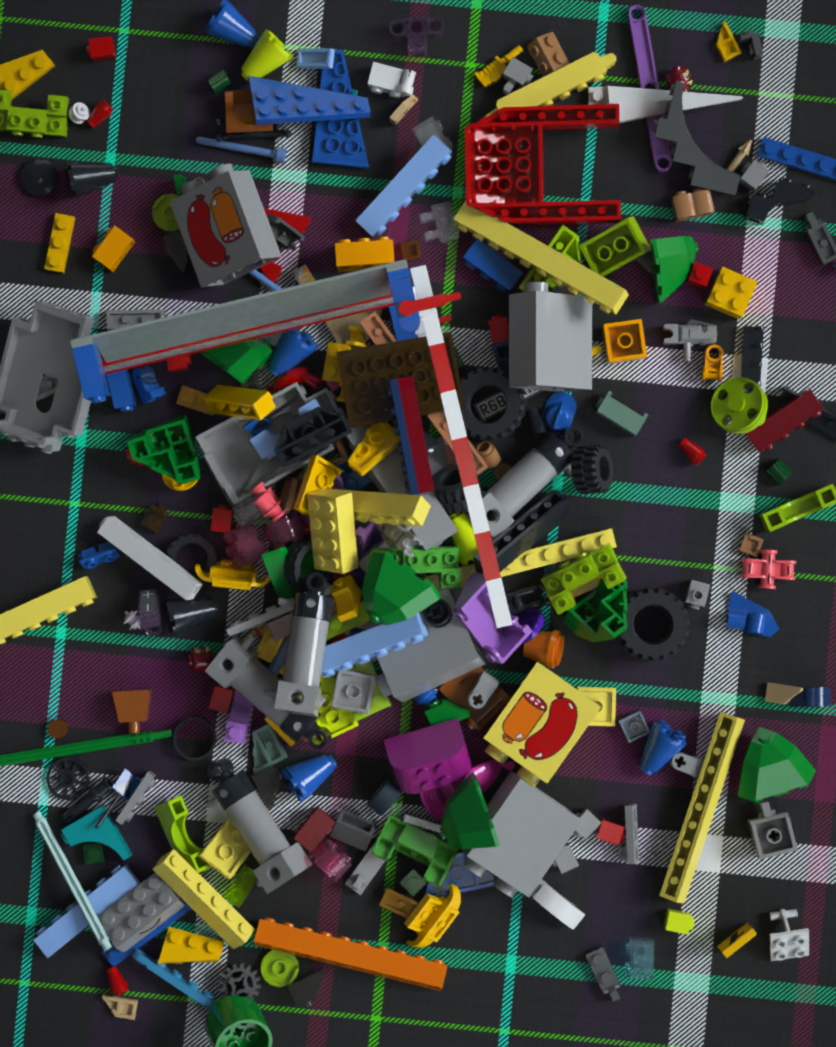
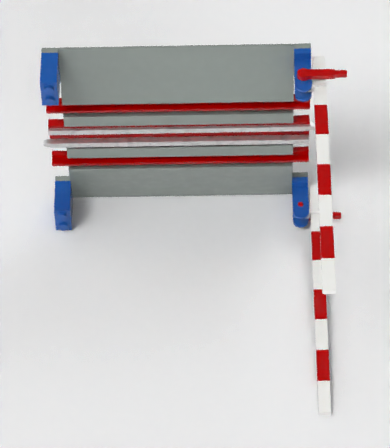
M405 259L70 340L84 399L94 404L106 401L105 397L110 396L111 392L114 408L124 413L132 411L134 406H138L129 372L131 368L174 359L179 356L191 355L196 352L208 351V349L220 348V346L249 341V339L261 338L266 335L290 331L333 319H340L345 316L357 315V313L386 308V306L389 307L397 341L413 339L416 336L418 338L426 336L454 453L443 438L442 440L448 465L457 464L496 627L501 628L513 625L440 327L441 323L450 322L452 318L451 315L438 317L436 307L446 305L447 302L460 300L461 294L457 292L449 295L439 294L433 296L426 265L410 268L414 287H412Z

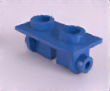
M108 541L98 545L99 552H96L95 547L82 550L78 554L79 562L84 569H92L98 564L112 562L120 557L116 550L117 547Z

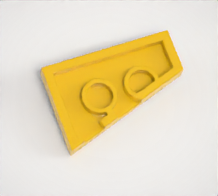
M43 50L1 64L0 89L11 91L13 100L54 68L55 65Z
M387 422L374 424L371 428H368L365 433L366 436L358 444L348 460V465L360 476H364L397 447V443H401L399 435H395L394 428Z

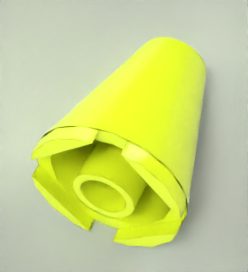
M266 29L241 67L243 71L241 75L246 81H248L249 76L262 78L291 60L293 55L289 50L285 51L284 44L271 31Z
M455 512L449 516L458 532L452 535L454 545L459 547V561L464 567L469 565L468 561L472 560L474 562L473 556L478 553L470 518L465 512Z

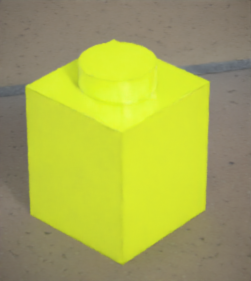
M667 908L664 929L689 935V930H693L694 926L692 915L688 912Z

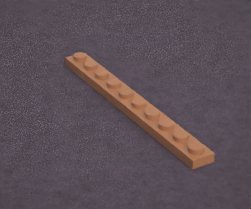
M375 311L359 322L375 345L396 342V339ZM445 412L426 415L454 453ZM468 440L475 471L478 475L488 466Z

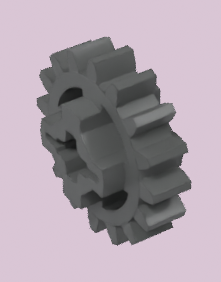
M244 962L241 963L240 967L234 963L233 969L228 966L226 968L228 973L222 972L221 976L224 979L219 980V984L223 985L219 990L225 991L223 997L234 994L238 996V994L245 992L247 995L241 997H250L254 1000L253 995L258 996L259 994L256 989L261 988V984L257 983L261 977L255 976L257 970L251 971V965H248L247 968L244 967ZM238 971H241V972H242V974H240V975H234V974H233L234 972H238ZM248 976L251 977L253 986L249 983ZM244 977L243 986L236 991L237 982ZM227 982L232 986V992L228 989Z

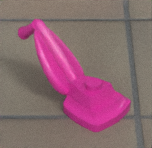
M497 760L487 761L472 767L469 774L475 773L483 794L496 780L501 767L512 771L515 767L514 762L506 761L502 764ZM469 774L458 782L420 793L424 807L434 820H441L446 800Z

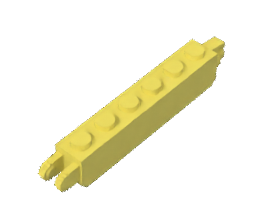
M592 52L499 99L496 109L486 116L497 112V110L503 107L552 106L554 104L553 101L559 98L564 100L571 95V92L575 90L580 92L588 87L587 84L593 81L594 83L602 81L607 70L615 65V61H617L616 56L613 53H608V55L600 57L598 53Z

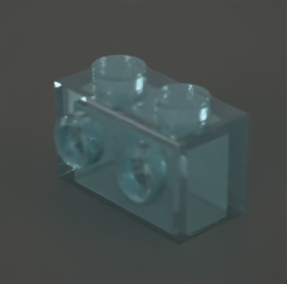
M629 937V943H626L625 948L626 954H629V962H625V974H628L629 979L653 980V938Z

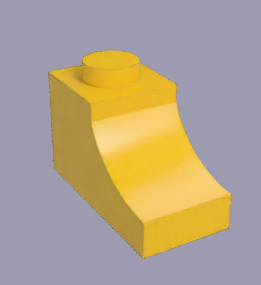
M350 575L338 578L333 582L331 594L336 602L337 618L340 622L358 616L362 591Z

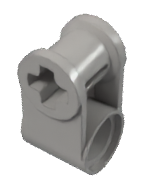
M482 671L467 696L468 704L476 709L482 708L496 690L500 681ZM478 695H480L479 699L481 700V702H476L475 704H473V696L477 697Z
M678 752L669 760L673 768L696 778L699 777L704 762L702 758L690 756L682 752ZM676 758H677V759H679V758L682 759V760H683L682 764H681V763H678V765H677V763L675 762V759H676Z

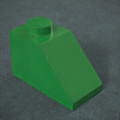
M435 699L427 703L425 714L432 726L456 718L459 721L470 716V709L446 699L439 701Z

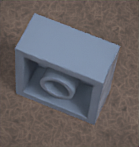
M640 710L618 720L628 743L650 733Z

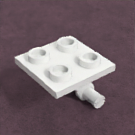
M780 909L779 912H770V920L782 919L785 932L770 934L771 961L809 956V929L790 931L787 918L798 917L797 909Z

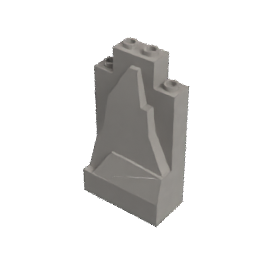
M296 382L272 395L276 408L270 413L296 395L300 394L301 397L271 417L269 420L274 425L268 429L280 434L285 423L299 417L298 409L317 398L322 408L343 414L345 418L346 415L341 407L338 408L335 404L336 397L332 391H328L325 388L306 398L307 392L303 385L299 386ZM231 417L195 437V444L231 508L252 498L253 494H250L249 491L261 481L264 483L263 486L267 488L306 467L309 464L311 455L284 468L277 455L269 460L267 457L261 459L250 441L255 436L243 428L245 424L252 420L246 418ZM335 443L312 455H318L321 458L334 451L335 448L333 446Z

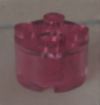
M294 510L292 514L290 511L289 514L282 515L275 522L268 525L266 522L261 525L270 546L274 547L275 550L286 546L285 543L292 540V543L303 539V535L306 532L297 510Z
M251 523L224 533V539L228 546L225 548L226 554L229 559L233 558L238 568L262 559L261 555L265 554L262 540L258 541L256 537L259 533Z
M323 839L308 855V858L312 859L314 857L315 860L313 862L329 877L334 875L335 878L333 880L337 882L350 868V861L352 859L343 851L339 854L335 850L337 846L331 840L327 839L325 841Z

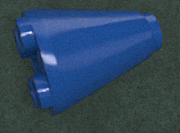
M222 0L213 13L214 15L204 27V30L209 35L251 49L259 36L231 2Z
M299 328L282 332L269 361L268 370L279 377L312 354L318 345L312 341L313 337L306 331L301 333L298 330Z
M660 720L659 723H653L640 760L639 768L648 775L656 773L686 746V735L679 730L674 731L669 728L670 725L664 720Z
M324 754L286 766L280 771L283 777L290 782L287 786L291 793H295L298 800L303 802L330 776L334 768L337 767V764L331 754Z

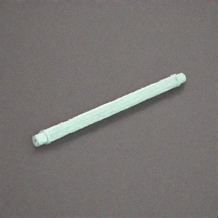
M41 812L35 813L33 815L36 821L35 824L99 945L102 946L104 951L112 947L109 942L110 939L50 829L46 818H43Z

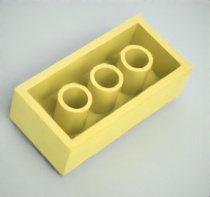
M323 488L308 493L314 569L344 574L359 568L352 492Z

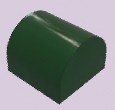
M224 70L208 80V84L215 94L232 84Z
M780 459L776 460L765 471L777 485H780L793 473Z

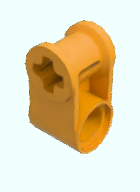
M710 345L704 350L701 372L702 381L706 379L722 381L723 350L719 345ZM711 348L716 349L718 352L716 359L709 356Z

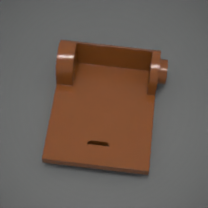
M250 90L225 91L227 133L273 131V124L256 125Z
M481 666L444 683L438 688L451 702L470 709V716L466 718L468 721L465 723L473 731L475 729L481 730L511 700L507 693L498 685L482 708L476 709L468 704V694L482 671H485ZM478 695L477 697L473 696V704H475L476 702H481V700L479 699L480 695Z

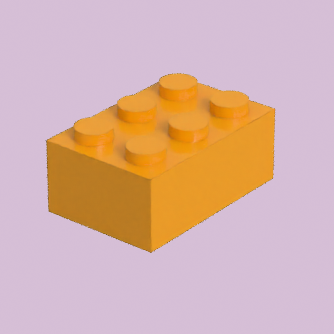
M379 237L377 241H370V238L358 239V242L344 239L339 240V243H335L338 272L359 271L394 262L393 239L389 240V237Z

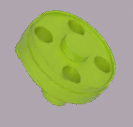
M740 377L729 379L717 388L712 397V415L716 423L729 433H748L762 425L766 420L768 409L767 396L764 390L750 379ZM751 387H754L753 391L751 393H748V390ZM728 393L727 398L722 400L723 396ZM757 412V416L752 419V415ZM729 419H732L731 423L729 425H726V422Z

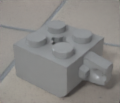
M767 800L759 802L761 812L758 813V817L747 820L757 858L761 860L797 851L788 812L785 810L776 812L775 809L771 810ZM771 831L776 833L773 836L774 839L768 837V835L771 834Z

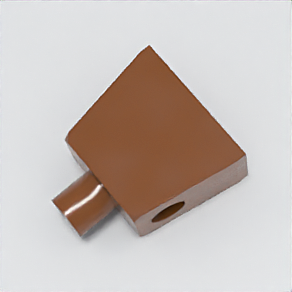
M151 689L112 692L119 723L128 722V733H140L139 722L148 720Z

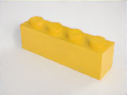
M217 385L203 397L210 414L262 420L276 408L272 395L269 391Z

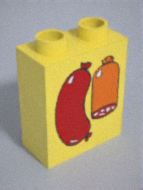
M537 662L485 735L484 739L490 743L485 752L502 764L506 762L508 757L522 765L516 774L534 787H536L540 780L548 783L601 706Z

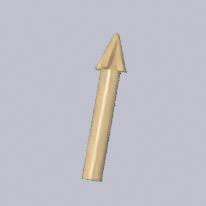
M752 140L738 148L740 151L727 170L734 172L745 155H749Z

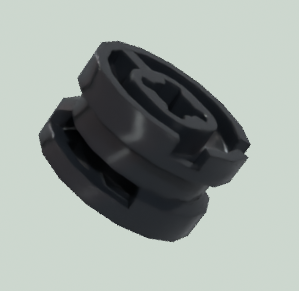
M439 599L423 610V616L430 625L441 628L450 623L453 612L447 602Z

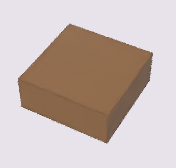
M745 533L738 551L758 557L764 539Z

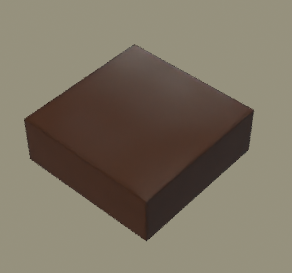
M418 239L400 243L403 260L406 259L408 262L422 259Z

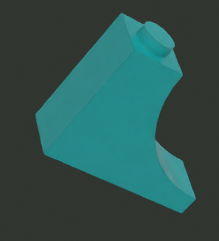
M105 805L61 830L63 832L61 834L62 839L66 844L69 843L70 846L82 842H99L114 849L123 861L133 855L110 814L107 815L100 827L95 829L96 824L107 810Z

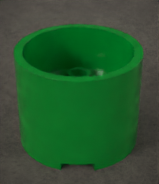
M236 994L221 998L210 1007L211 1011L206 1021H204V1028L212 1047H272L271 1031L258 1004L252 998L236 996Z

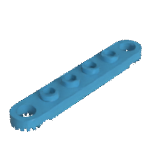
M135 949L131 955L136 961L139 960V963L141 962L142 965L147 966L146 968L208 1010L217 1002L214 1000V995L208 991L203 992L198 989L199 986L195 982L183 979V975L177 970L173 969L171 971L166 967L167 964L158 965V958L155 960L139 949Z

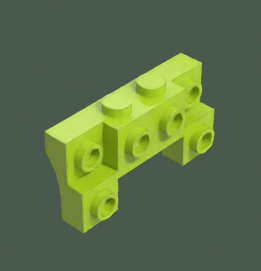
M0 90V131L12 132L14 136H23V133L31 134V137L42 138V135L67 138L68 97L48 95L47 110L11 106V91Z
M610 543L588 554L585 551L576 556L577 560L571 563L567 560L559 565V569L542 577L541 581L549 593V600L558 615L575 607L577 604L570 591L599 576L602 577L608 589L627 579Z

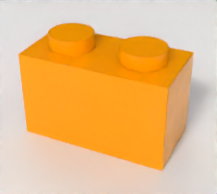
M116 226L106 231L104 241L101 244L98 243L92 251L94 253L92 257L112 272L115 271L135 243L133 238Z

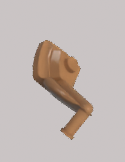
M342 439L335 442L341 457L326 459V461L336 467L348 461L349 457ZM307 468L300 471L295 478L286 477L280 495L282 502L279 504L282 510H286L284 515L295 510L293 508Z

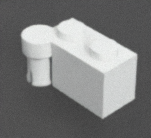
M373 62L368 80V88L371 89V92L377 94L382 92L389 93L390 97L400 99V97L405 98V95L412 96L414 89L412 86L416 72L411 70V73H409L408 69L403 70Z

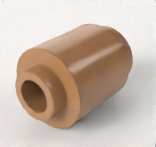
M482 441L477 445L476 451L488 468H494L500 463L501 457L492 443Z

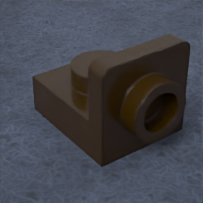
M156 503V505L150 504V509L141 524L159 533L170 513L166 512L167 507Z

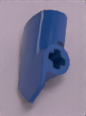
M734 591L731 592L726 628L742 630L748 634L771 637L779 630L769 610Z

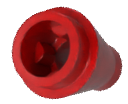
M102 99L100 102H97L86 121L93 128H96L97 125L112 115L114 109Z
M684 438L678 445L690 463H694L696 466L707 456L704 449L687 438Z
M116 966L106 970L110 993H113L114 997L129 991L127 982Z

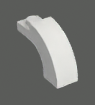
M541 879L531 894L533 899L573 930L585 916L581 910L560 895L543 879Z

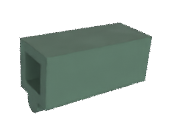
M611 391L607 393L605 398L600 397L595 405L598 408L596 413L631 435L636 436L648 414L645 413L641 416L610 397Z

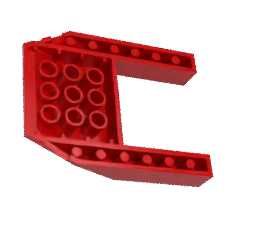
M619 104L503 107L497 110V112L465 127L466 205L493 218L497 217L499 218L498 220L506 223L534 225L620 223L621 200L544 202L543 130L619 128Z

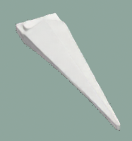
M618 86L588 87V105L619 104L620 123L665 114L667 103H671L673 96L669 95V90ZM683 92L682 95L683 110L743 99L742 96Z

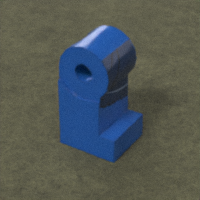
M147 365L133 370L132 377L143 404L156 401L166 394L164 388L159 387L152 367Z

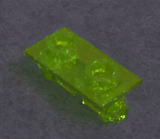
M243 865L223 896L228 903L238 908L241 906L257 881L253 870Z

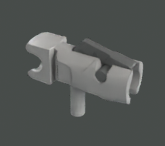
M691 319L687 325H663V330L672 333V337L665 338L663 344H683V361L685 362L691 361V347H693V344L703 346L717 342V325Z
M376 523V527L385 543L389 547L396 545L409 557L414 556V553L411 551L413 545H423V542L410 532L412 527L401 524L394 526L389 523Z

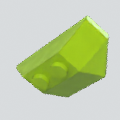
M562 225L548 242L547 246L582 264L579 236ZM531 267L519 286V289L525 292V283L546 282L548 283V292L553 293V287L558 285L551 281L552 278L547 275L545 277L540 276L535 272L536 269Z

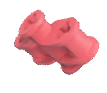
M261 481L249 491L250 494L256 497V500L252 503L259 507L263 512L264 518L270 515L272 522H275L286 513V510H282L279 506L282 499H278L272 491V487L265 488L263 486L264 483Z
M760 550L762 560L740 559L742 562L740 578H761V584L758 588L776 589L774 579L795 580L794 565L796 561L775 560L777 550Z

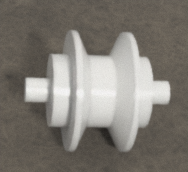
M77 102L69 109L68 114L74 123L82 124L89 118L90 111L85 104Z
M137 610L124 613L126 617L123 624L129 623L131 625L129 630H135L136 628L141 630L143 628L141 624L144 617H138L136 615Z

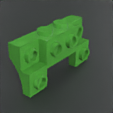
M415 544L411 549L414 553L413 557H409L398 547H380V550L388 551L394 555L393 558L400 565L405 563L415 570L416 573H439L440 588H460L459 547L435 545L425 551L422 547H417V544Z
M389 815L371 854L388 862L394 850L425 864L429 867L423 880L440 888L459 848L449 846L447 842L439 839L432 833L428 834L422 831L416 825H410Z

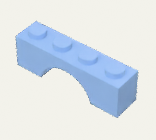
M317 398L299 408V416L316 407L322 408ZM266 429L250 439L261 459L267 457L269 460L277 455L275 447L280 434Z

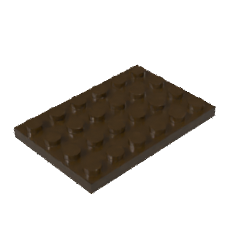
M451 332L442 333L460 409H465ZM426 336L336 352L350 428L396 421V416L392 417L390 405H393L392 397L388 398L386 386H390V380L413 376L420 416L444 412Z

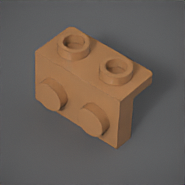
M553 32L536 37L527 45L543 77L570 64Z

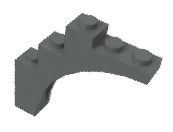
M677 80L676 84L671 85L669 93L673 97L671 103H667L665 110L668 118L660 116L659 120L654 122L652 131L656 132L655 137L677 142V145L673 144L670 155L674 156L673 161L695 166V168L690 169L688 177L691 180V185L736 195L740 174L726 170L714 163L693 141L683 114L682 95L684 81Z

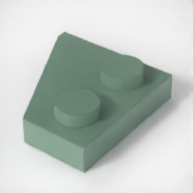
M269 724L252 732L254 742V774L288 757L275 730Z

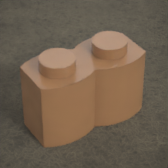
M701 187L694 189L693 193L686 194V191L675 193V196L671 199L675 222L712 215L715 211L710 189L705 190V188Z

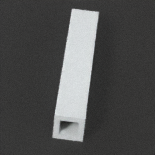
M106 517L101 521L100 529L97 533L185 600L194 599L203 585L200 580L117 517Z

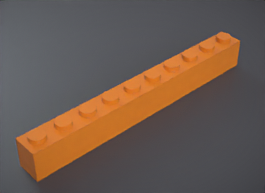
M271 918L259 919L254 939V945L437 991H441L443 988L448 965H444V962L441 960L433 959L428 961L421 955H414L412 957L406 955L404 951L395 950V952L388 951L387 947L377 945L376 948L371 947L369 943L364 941L351 942L350 938L339 936V938L331 937L332 934L321 931L320 934L312 932L313 929L308 927L299 929L295 928L291 923L283 922V924L275 923V920Z

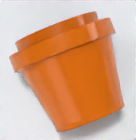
M558 630L539 632L532 640L524 644V657L542 663L547 668L554 669L555 666L559 665L562 658L564 636Z

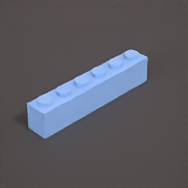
M433 135L355 221L371 236H380L386 230L385 225L389 221L393 222L399 216L398 211L402 206L406 208L411 203L413 194L415 192L418 194L425 187L424 182L428 178L432 179L438 173L437 168L441 164L445 165L451 159L450 154L452 151L437 136Z
M417 613L408 620L390 625L381 624L325 646L321 676H324V678L331 677L338 670H349L353 668L352 665L364 664L369 662L372 657H383L390 650H401L408 643L412 642V644L423 641V638L428 636L422 614Z
M119 865L111 872L112 877L108 880L104 877L96 884L97 889L93 892L89 889L85 893L97 917L141 883L127 865L123 868ZM75 902L66 908L68 912L65 915L61 916L59 914L52 919V925L49 928L44 926L35 933L38 937L33 941L47 958L89 925L79 905Z

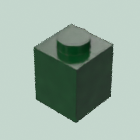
M413 866L400 879V884L414 896L427 881L423 880L424 876Z

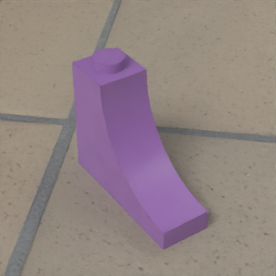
M236 689L231 712L226 724L224 741L243 744L247 741L253 704Z

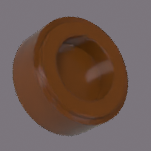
M55 719L50 722L48 732L53 738H62L68 732V725L62 719Z

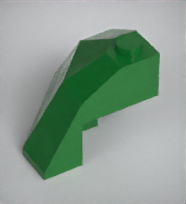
M678 236L652 239L650 241L653 257L651 265L655 279L653 287L657 304H661L689 277L696 253L699 252L697 241L694 242L693 237Z
M249 339V341L220 346V348L208 349V351H201L200 353L244 385L256 369L262 370L272 357L274 351L272 350L273 346L265 339L263 342Z
M187 414L151 426L126 441L132 459L151 467L154 471L162 475L165 474L180 484L200 479L198 454Z
M294 544L261 555L279 598H295V594L300 592L291 588L292 585H288V579L284 576L286 572L284 569V564H286L285 557L289 554V549ZM311 551L305 554L301 562L300 572L304 581L312 573L314 566Z
M373 548L362 586L364 609L369 615L370 621L383 625L405 621L441 598L437 589L429 580H421L415 576V570L405 563L402 565L397 563L393 558L394 555L390 552Z
M601 578L595 592L568 610L564 623L577 636L592 643L616 638L627 630V581L625 580L608 589Z
M759 727L750 743L743 763L738 797L758 803L762 802L764 798L773 795L777 797L787 794L789 790L795 788H806L816 770L794 744L776 732Z
M474 772L470 773L446 800L441 818L443 828L439 829L442 839H447L449 846L460 849L500 846L478 779Z

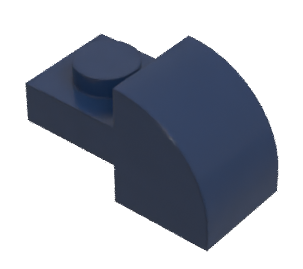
M509 339L492 343L491 346L500 370L509 373Z
M801 687L803 691L790 700V707L831 706V687Z

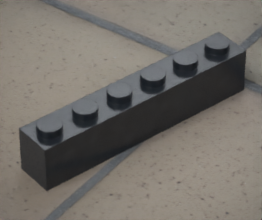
M556 490L551 491L492 540L500 572L570 514L567 497ZM479 553L473 556L475 572L483 574Z

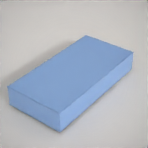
M332 48L298 49L296 68L333 69L335 50Z

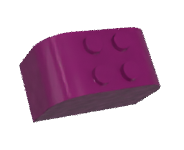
M458 718L384 740L397 786L405 793L417 794L464 779L471 770L472 764Z

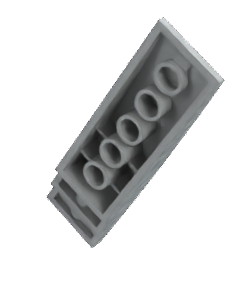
M372 425L351 428L352 433L345 438L348 440L353 452L358 444L362 442L366 436V431ZM398 446L369 470L367 474L381 493L410 495V493H406L404 482L408 481L407 474L402 473L401 463L404 462L403 454L399 455ZM434 494L422 495L431 507L423 526H413L410 529V532L423 542L422 548L425 551L458 532Z

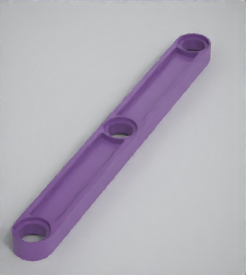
M634 5L628 12V23L640 88L644 89L645 85L652 84L656 90H659L646 12L642 6ZM633 10H639L642 14V17L640 19H634L631 15V12ZM664 114L646 118L653 164L660 173L667 172L672 165L669 141L655 137L656 132L652 131L655 120H659L660 116L664 117ZM661 158L666 159L668 167L660 168L658 160Z

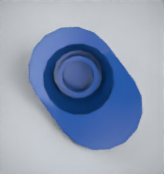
M557 392L551 395L542 414V419L548 427L546 429L547 433L551 432L557 437L560 436L563 429L571 427L576 413L575 399L567 392Z

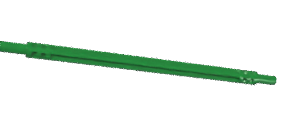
M172 729L157 732L151 730L0 755V767L154 742L155 739L173 737Z

